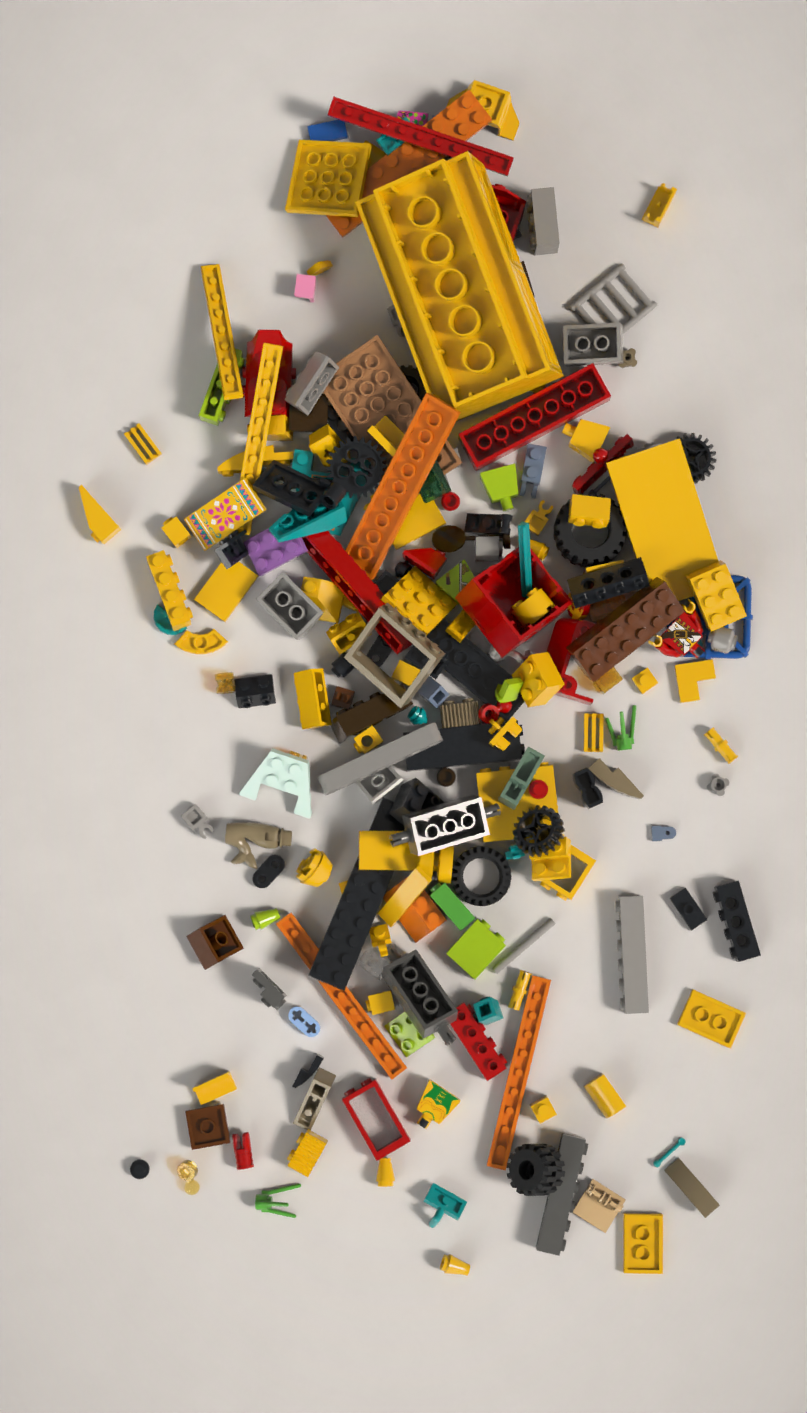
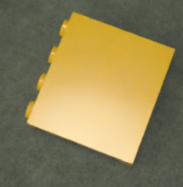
M548 762L540 764L530 782L531 784L535 780L544 781L548 786L547 795L542 799L533 798L529 793V784L515 810L497 801L515 769L510 770V766L499 767V771L491 772V768L479 769L480 773H476L478 796L482 797L483 806L487 807L497 803L500 807L497 811H501L499 816L486 819L490 835L483 837V843L514 840L515 836L512 832L516 829L514 823H519L517 817L522 818V811L529 812V807L535 810L536 805L541 808L547 806L558 813L553 765H549ZM543 819L544 824L551 825L550 820Z

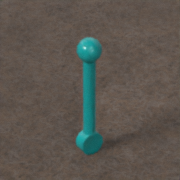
M682 1137L679 1138L677 1141L678 1143H676L669 1151H667L659 1160H655L653 1162L654 1167H660L661 1162L664 1159H666L673 1151H675L680 1145H685V1139Z

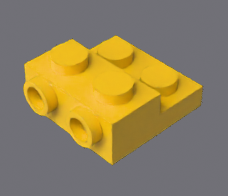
M565 836L564 839H559L560 846L555 845V851L550 849L548 855L542 853L541 857H538L536 854L534 857L529 855V859L532 861L533 881L571 878V840ZM534 839L529 840V843H535Z

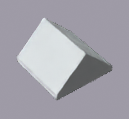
M389 766L355 783L370 802L375 805L400 785L403 779L392 766Z

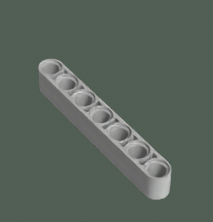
M434 722L334 768L317 778L324 794L328 795L442 742L443 738Z

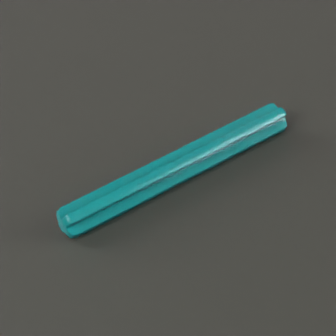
M521 521L518 524L521 596L527 599V594L532 590L529 523Z

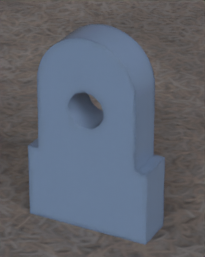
M651 826L652 842L673 839L676 836V830L673 827Z

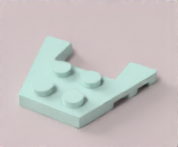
M272 748L241 789L239 795L256 800L261 784L297 795L299 797L294 814L310 819L312 809L309 760Z

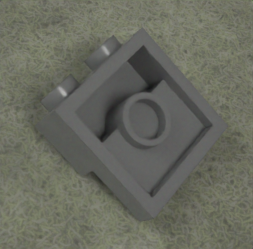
M259 968L252 976L254 977L253 982L259 988H265L260 994L262 996L261 1001L268 1008L272 1006L278 1010L286 1002L284 998L287 995Z

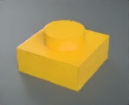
M648 667L631 678L641 694H644L658 684Z

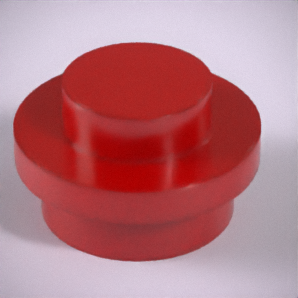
M454 492L445 493L441 498V505L447 511H454L460 505V498Z
M535 780L529 786V793L535 799H542L548 793V786L542 780Z

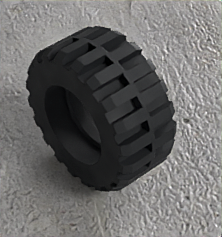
M588 493V495H585L605 498L603 494L594 495V493ZM569 499L561 507L553 527L556 547L561 551L562 556L565 559H569L571 564L581 565L580 567L582 568L606 564L613 560L621 551L627 534V528L620 507H617L614 504L615 501L611 499L610 519L607 525L608 536L600 546L587 548L577 543L573 537V524L568 523L571 500Z

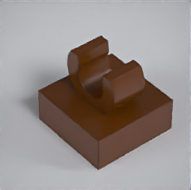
M336 686L331 705L350 710L355 691Z

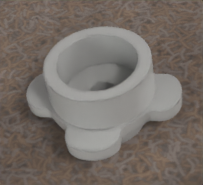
M713 774L707 789L708 791L716 792L718 796H723L726 786L729 785V780L719 777V774Z

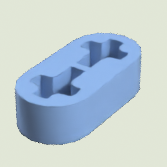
M296 1006L289 1011V1020L306 1036L315 1037L318 1035L320 1024L305 1009ZM294 1010L302 1012L303 1022L298 1018L296 1020L293 1019L294 1014L292 1012ZM306 1021L310 1025L316 1024L315 1033L307 1032L308 1027L304 1024Z

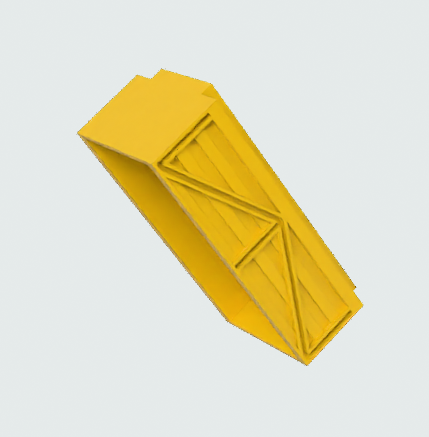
M468 151L447 161L441 159L373 190L374 194L356 201L358 211L427 393H431L459 410L461 413L457 421L564 377L490 179L481 161Z

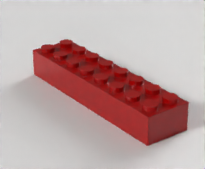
M592 363L459 433L458 439L475 471H478L610 401L611 395L595 365Z

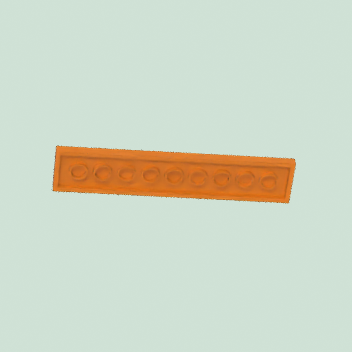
M469 89L424 124L423 127L468 141L491 123L492 119ZM404 142L390 155L387 156L386 154L367 169L362 199L374 194L373 190L434 162L445 159L447 156ZM360 213L358 217L326 215L342 238L363 223Z
M431 393L425 394L345 550L371 580L375 578L461 413Z

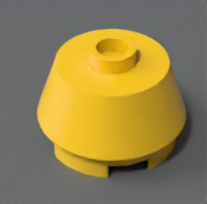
M313 848L309 851L311 855L306 860L302 859L296 870L298 873L296 878L300 880V883L319 887L330 877L333 864L323 851Z

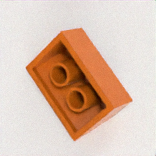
M407 878L384 894L383 899L386 903ZM425 890L399 919L415 943L447 921Z

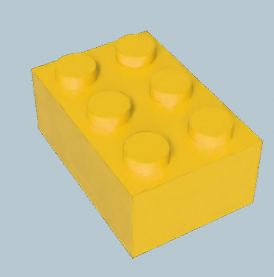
M720 560L686 575L705 625L711 632L747 616L726 563Z

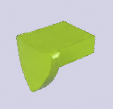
M520 677L504 680L503 685L498 684L495 690L497 700L500 703L516 700L524 683Z

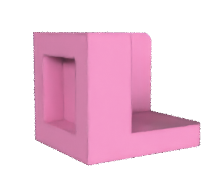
M297 274L294 296L307 298L310 302L314 303L316 276Z

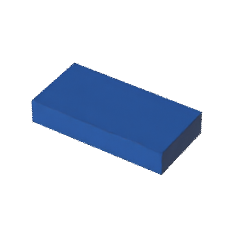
M341 120L307 126L310 140L337 141L348 138L345 122Z

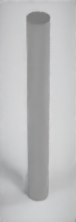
M550 918L496 964L493 970L498 974L556 923Z

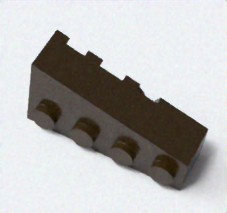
M403 683L400 684V686H401L405 691H407V690L405 689ZM376 692L369 696L370 700L366 702L360 700L353 704L354 708L348 711L344 708L336 712L337 716L331 721L332 725L330 727L340 744L346 741L350 735L356 736L366 730V727L375 726L382 722L384 718L388 719L413 705L412 700L400 708L384 693Z

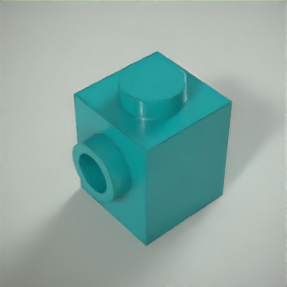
M485 997L473 1004L479 1023L488 1025L503 1019L498 1000Z

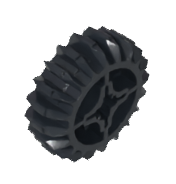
M684 433L683 439L677 436L676 439L680 438L686 459L688 455L690 457L691 455L696 456L693 462L687 460L688 466L692 471H695V473H691L694 484L698 483V477L701 481H704V475L709 477L711 475L709 470L715 469V466L710 463H716L717 459L711 458L716 455V451H710L713 448V444L707 446L706 444L709 440L706 438L704 442L701 441L702 435H699L696 439L695 433H691L690 438H688L687 433ZM689 444H690V445H695V446L699 447L700 449L694 451V450H691V449L689 448V446H686V445H689ZM704 454L706 463L701 470L698 459Z
M536 805L535 810L529 807V812L522 811V818L517 817L519 823H514L516 829L512 831L515 836L513 839L517 843V847L524 854H529L532 857L535 854L541 857L542 853L548 855L550 849L555 851V845L560 846L558 840L564 839V836L561 834L565 832L564 822L560 819V815L552 808L547 806L541 808ZM543 819L550 820L551 825L544 824ZM526 837L533 838L535 843L527 842Z

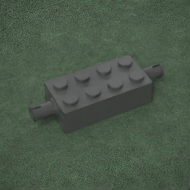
M470 795L402 815L405 831L389 835V839H392L390 843L392 847L408 842L410 853L421 856L490 835L486 819L499 816L501 811L497 810L500 807L497 803L484 807L482 797Z
M390 945L391 949L387 947V957L391 963L383 967L382 978L423 1039L438 1032L445 1045H450L449 1041L452 1044L456 1037L447 1025L456 1021L458 1010L416 949L401 957L395 946Z

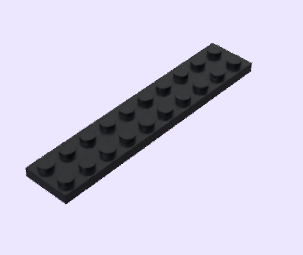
M385 570L376 580L375 584L385 595L399 580L389 571ZM443 619L427 635V638L436 643L448 655L446 659L449 662L444 670L483 703H490L496 706L498 702L495 696L497 685H503L504 680L513 678L512 675L467 637L460 643L445 631L450 623ZM520 692L518 698L511 701L512 708L508 713L499 712V716L506 722L525 702Z
M382 798L369 831H405L404 825L389 814L394 803L393 801ZM358 855L308 976L345 991L394 870H359Z

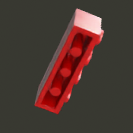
M463 1002L456 1007L458 1010L457 1019L451 1023V1026L485 1079L489 1081L507 1069L504 1065L507 1061L502 1053L497 1054L494 1048L497 1045L491 1036L487 1038L483 1031L486 1030L484 1025L473 1017L475 1011L470 1003L466 1005Z

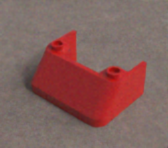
M560 618L555 623L547 652H549L565 684L555 695L587 705L593 703L594 699L575 694L577 681L572 676L566 675L565 672L571 656L566 647L596 623L572 618Z

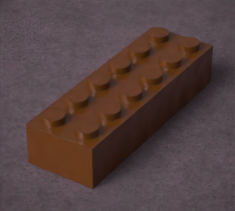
M658 577L654 578L649 582L650 586L640 589L566 647L587 678L593 682L598 680L685 612L665 581Z

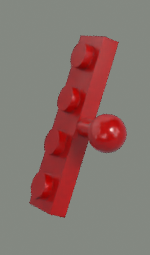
M626 434L624 437H620L615 442V446L610 450L596 449L593 453L595 462L587 468L585 474L578 476L574 480L572 485L573 491L577 495L584 493L608 470L607 462L622 457L627 449L634 446L633 438Z

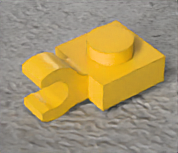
M387 923L371 927L369 933L372 946H378L381 957L388 956L386 944L392 942Z

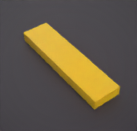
M418 866L379 911L378 915L390 927L394 926L432 879Z

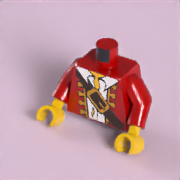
M689 599V606L687 608L681 604L686 613H682L661 636L655 634L654 642L648 640V643L655 646L663 655L676 658L684 657L689 651L698 659L705 652L697 643L703 637L701 620L695 610V604Z

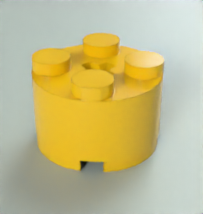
M534 588L527 594L528 598L524 602L519 600L511 607L513 609L511 613L524 629L529 623L534 625L550 611L548 609L550 606L551 608L555 607V604L542 588L539 590Z

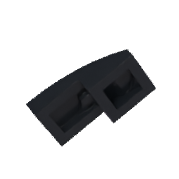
M317 1054L309 1071L301 1068L292 1087L297 1088L306 1082L318 1069L324 1057Z

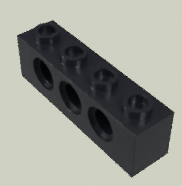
M641 557L567 579L575 609L650 586Z
M739 881L714 887L715 891L712 893L715 903L719 902L721 910H718L721 922H725L726 929H724L726 940H730L732 946L729 948L732 959L735 958L736 962L761 956ZM729 897L735 901V905L731 909L725 905V901ZM734 916L740 919L738 927H733L731 924V919ZM739 935H743L746 938V942L742 946H739L736 942Z

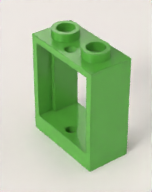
M438 883L430 890L432 892L430 897L460 931L475 919L445 883L442 885Z

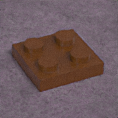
M224 1104L185 1111L192 1150L231 1143Z

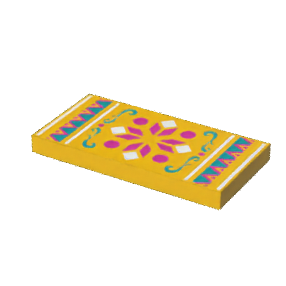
M243 478L187 516L184 520L204 551H206L267 509L247 478Z

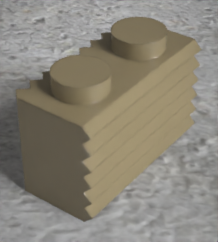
M473 698L463 699L462 703L455 704V701L443 702V705H440L442 728L481 724L478 715V701L474 702Z

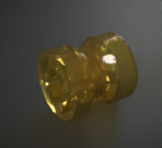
M233 672L215 674V681L218 685L216 687V694L235 692Z

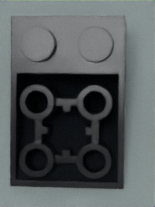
M414 778L401 785L389 814L404 825L402 815L445 802L421 781Z

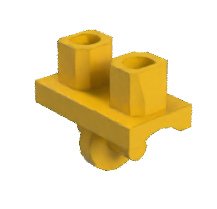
M513 716L503 727H501V724L505 720L502 717L496 722L493 719L489 721L492 727L488 732L493 735L496 730L499 731L489 742L492 747L496 746L504 751L510 745V742L503 737L504 734L508 731L515 738L520 734L522 729L516 723L517 719Z

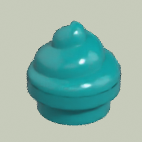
M414 706L408 713L407 717L413 725L427 723V714L423 707Z

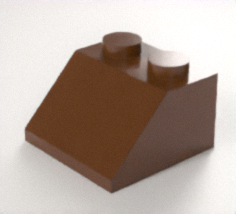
M226 915L186 936L204 970L244 949Z

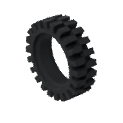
M478 846L464 851L457 858L452 868L451 879L454 890L462 900L475 906H488L501 900L507 893L512 875L508 861L501 853L486 846ZM477 858H485L492 861L499 871V882L496 888L487 894H475L464 883L463 873L465 867L469 862Z

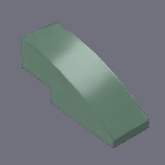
M528 746L497 801L515 810L545 756Z

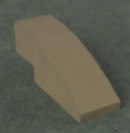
M600 758L588 768L596 779L614 791L636 799L644 797L619 768L612 772Z
M677 1158L664 1170L705 1218L720 1206L680 1158Z

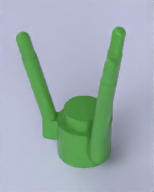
M636 705L632 707L630 735L626 734L622 711L620 712L621 735H617V739L609 718H605L613 746H617V751L632 749V744H634Z
M301 1184L273 1190H262V1194H256V1210L296 1218L295 1214L271 1209L272 1206L288 1207L289 1204L273 1202L272 1196L269 1195L300 1188Z

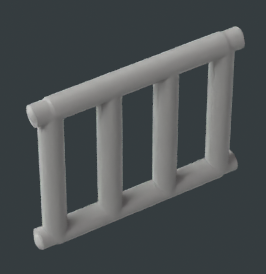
M621 263L575 300L569 308L572 311L575 310L586 324H596L581 306L590 299L610 323H619L618 319L596 295L598 291L605 287L630 317L623 324L624 334L657 306V303L650 301L627 274L625 266ZM618 275L645 305L639 312L636 313L611 284V281Z

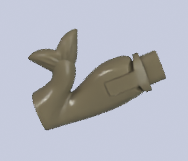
M227 823L225 843L237 847L240 851L231 863L241 864L246 862L249 867L257 869L254 855L245 838L263 848L274 849L278 846L282 848L283 846H291L292 831L261 823Z

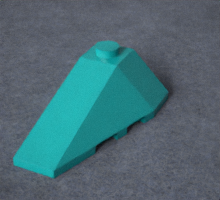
M311 496L307 497V499L314 500L316 499V497ZM340 502L335 509H329L320 504L310 517L292 509L288 514H283L269 527V531L278 543L328 531L347 522L345 506Z

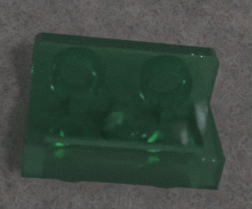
M437 459L419 492L424 503L431 502L452 491Z

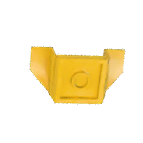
M474 80L467 89L448 100L447 106L470 89L491 117L492 122L488 125L499 129L498 136L514 141L520 123L511 103L510 92Z

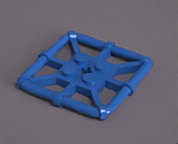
M731 575L733 583H740L736 587L737 593L744 587V610L747 615L739 619L743 620V646L737 641L735 648L738 651L722 653L711 650V643L708 642L710 630L705 625L694 596L689 597L695 604V610L700 617L703 628L702 635H706L705 652L700 658H705V660H710L711 658L739 659L746 658L749 655L753 615H751V580L748 577ZM674 620L667 625V629L674 622ZM688 651L684 657L695 656Z

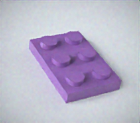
M269 528L244 541L259 576L271 572L308 551L302 537L278 543L269 531Z

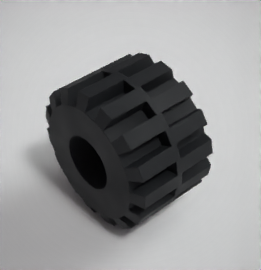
M522 1144V1146L516 1147L514 1149L515 1153L510 1154L511 1162L507 1163L506 1167L509 1168L507 1177L512 1180L510 1183L512 1188H517L516 1192L524 1194V1196H544L556 1192V1186H561L563 1183L561 1177H565V1171H562V1166H565L564 1161L559 1159L562 1156L560 1152H555V1147L547 1146V1144Z

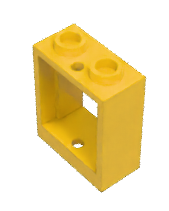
M571 845V855L587 866L570 893L550 880H543L539 884L547 890L552 888L557 891L556 895L564 901L567 898L572 900L596 862L595 859Z

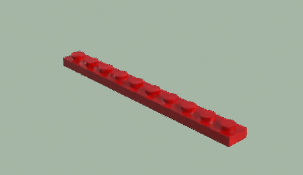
M334 96L327 114L335 119L451 158L468 151L484 164L486 170L507 177L514 157Z

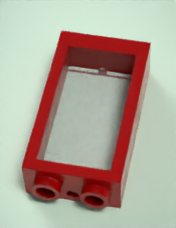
M368 1078L360 1083L362 1087L357 1090L353 1087L346 1091L342 1101L376 1161L411 1142V1139L377 1079L372 1080Z

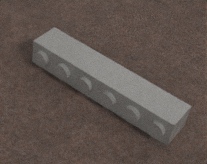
M643 896L618 897V901H615V910L619 912V920H616V930L620 932V940H617V950L621 951V959H618V970L622 971V978L619 979V990H623V998H620V1009L624 1010L625 1014L649 1013Z

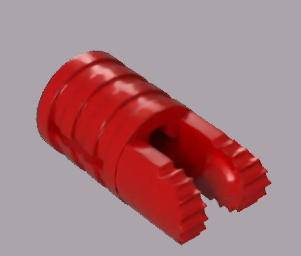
M245 1132L242 1135L243 1148L240 1136L233 1134L232 1140L237 1170L254 1167L249 1132Z

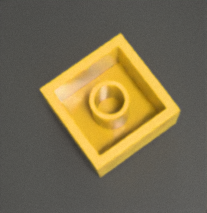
M549 652L531 654L512 674L513 678L520 677L524 682L520 693L527 707L545 705L565 685Z

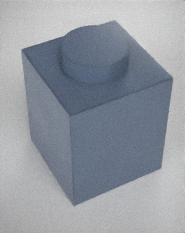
M430 676L418 690V693L435 708H438L450 695Z

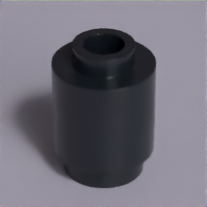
M343 652L331 664L333 666L331 670L338 678L341 675L345 678L355 668L344 658L347 652Z

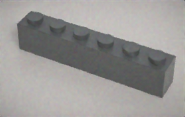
M566 1133L561 1135L558 1151L562 1155L559 1158L560 1161H564L565 1166H562V1171H565V1177H561L563 1183L561 1186H556L557 1191L547 1196L536 1243L537 1251L560 1256V1251L564 1252L566 1240L563 1238L565 1232H569L571 1223L568 1220L569 1212L573 1213L575 1201H572L574 1193L577 1194L580 1182H577L578 1174H582L584 1163L581 1162L582 1155H586L588 1150L585 1138Z

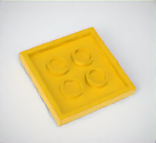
M416 566L381 599L385 604L389 603L393 608L396 607L402 616L408 618L426 636L457 605L450 596Z

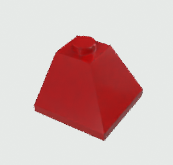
M437 549L404 550L402 553L405 561L416 566L432 579L436 578L447 562L446 554Z

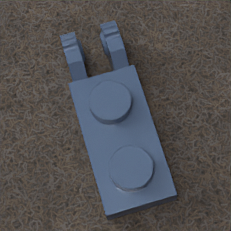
M528 443L521 478L520 496H524L526 493V483L534 484L531 498L536 499L547 447Z

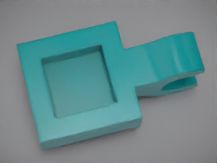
M517 844L510 845L508 852H505L506 860H514L526 856L517 847Z

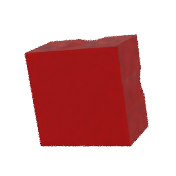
M519 547L507 554L501 562L490 566L474 577L455 597L502 658L553 622L573 603L559 583L546 571L543 563L531 548L532 590L534 588L538 590L542 588L555 604V607L551 608L550 606L548 608L550 611L534 625L529 623L524 629L511 613L513 611L511 607L519 600L523 602L526 600V597L521 596Z

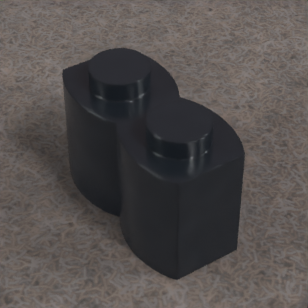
M588 768L575 772L573 774V782L576 788L581 791L583 804L590 809L603 803V796L599 788L595 786L593 773Z

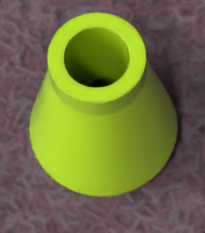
M277 908L254 912L253 915H250L255 930H262L280 919Z

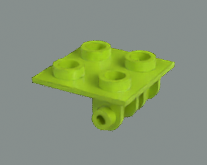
M403 1012L384 1026L406 1057L436 1038L431 1034L423 1039L406 1012Z

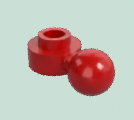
M498 701L496 706L486 703L479 709V718L483 722L490 724L489 721L491 719L494 721L498 719L499 712L508 713L512 708L511 701L505 703Z

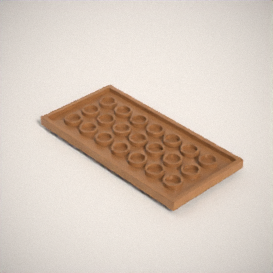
M376 335L336 363L339 369L324 390V394L352 436H356L358 441L364 437L365 443L371 439L372 447L378 444L377 452L383 450L380 457L387 458L382 463L389 466L393 457L367 430L372 425L375 426L384 416H387L405 434L422 400L380 337ZM446 440L420 492L463 463L448 440ZM368 458L369 462L374 467V461Z

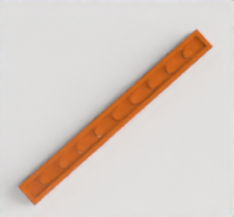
M291 912L277 922L276 925L307 967L311 969L319 948ZM319 981L391 1080L407 1069V1066L346 986L345 991H342Z
M533 975L531 977L488 1156L487 1166L506 1171L549 992L550 979Z

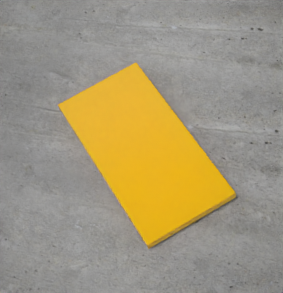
M680 438L607 462L606 466L635 557L642 558L648 581L651 582L656 577L662 579L678 601L694 596L686 575L718 562V558Z

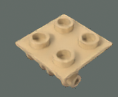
M592 1179L575 1206L573 1213L606 1233L618 1212H621L626 1199Z

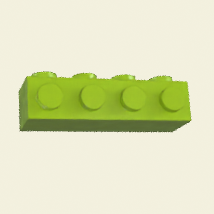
M235 348L238 368L242 369L245 358H243L242 350ZM217 364L198 416L201 421L219 426L220 421L223 422L225 419L226 411L224 409L226 404H230L231 399L224 400Z

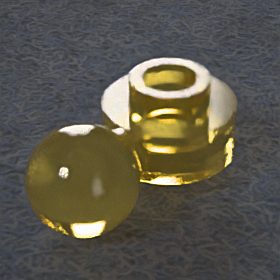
M184 1160L177 1167V1173L182 1180L186 1181L184 1185L185 1192L189 1195H195L200 1189L199 1183L194 1180L198 1173V1168L194 1162Z

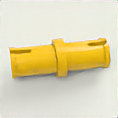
M714 727L704 734L715 747L714 750L718 751L728 764L738 757L728 746V741L726 739L723 740Z
M523 970L519 971L516 984L512 987L513 993L508 1005L509 1008L520 1010L524 994H527L526 988L531 973Z

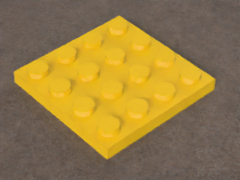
M299 140L285 206L286 212L358 217L359 211L356 201L362 199L372 149L371 144Z

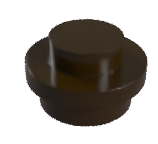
M442 768L438 771L437 781L441 786L449 787L455 782L456 775L452 769Z

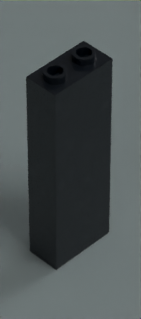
M503 722L501 724V727H503L507 722ZM491 724L439 729L443 741L406 758L407 772L521 760L522 755L525 753L524 744L520 743V736H523L522 724L519 725L522 731L516 738L508 731L504 734L503 737L510 742V745L504 751L489 744L499 732L496 730L491 735L488 732L492 727ZM404 732V733H403V736H405V735H407V734H409V733H411V732Z

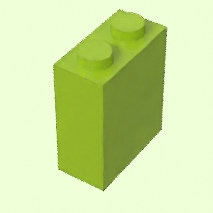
M476 919L446 952L474 980L506 946L503 943L506 939L498 932L494 935L489 930L491 926L484 919L481 921Z

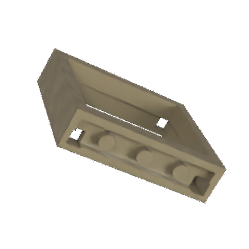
M386 603L378 608L344 658L397 706L402 708L412 700L445 653L436 643L428 639L423 631L418 630L408 618L402 616L396 607L393 608L389 603ZM382 617L429 658V661L407 691L359 650Z

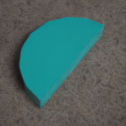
M157 604L154 610V621L161 632L167 635H178L188 629L184 627L173 631L166 610Z

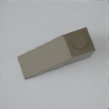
M320 1067L318 1068L293 1124L305 1130L312 1129L335 1080V1074Z

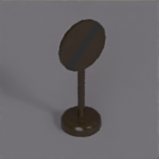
M453 525L440 527L432 536L433 546L437 550L447 553L461 549L465 541H474L476 537L499 536V539H502L503 548L511 549L510 535L466 536L461 528Z

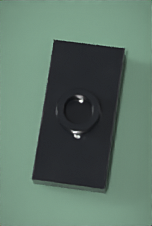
M686 888L669 898L691 931L707 921V918Z

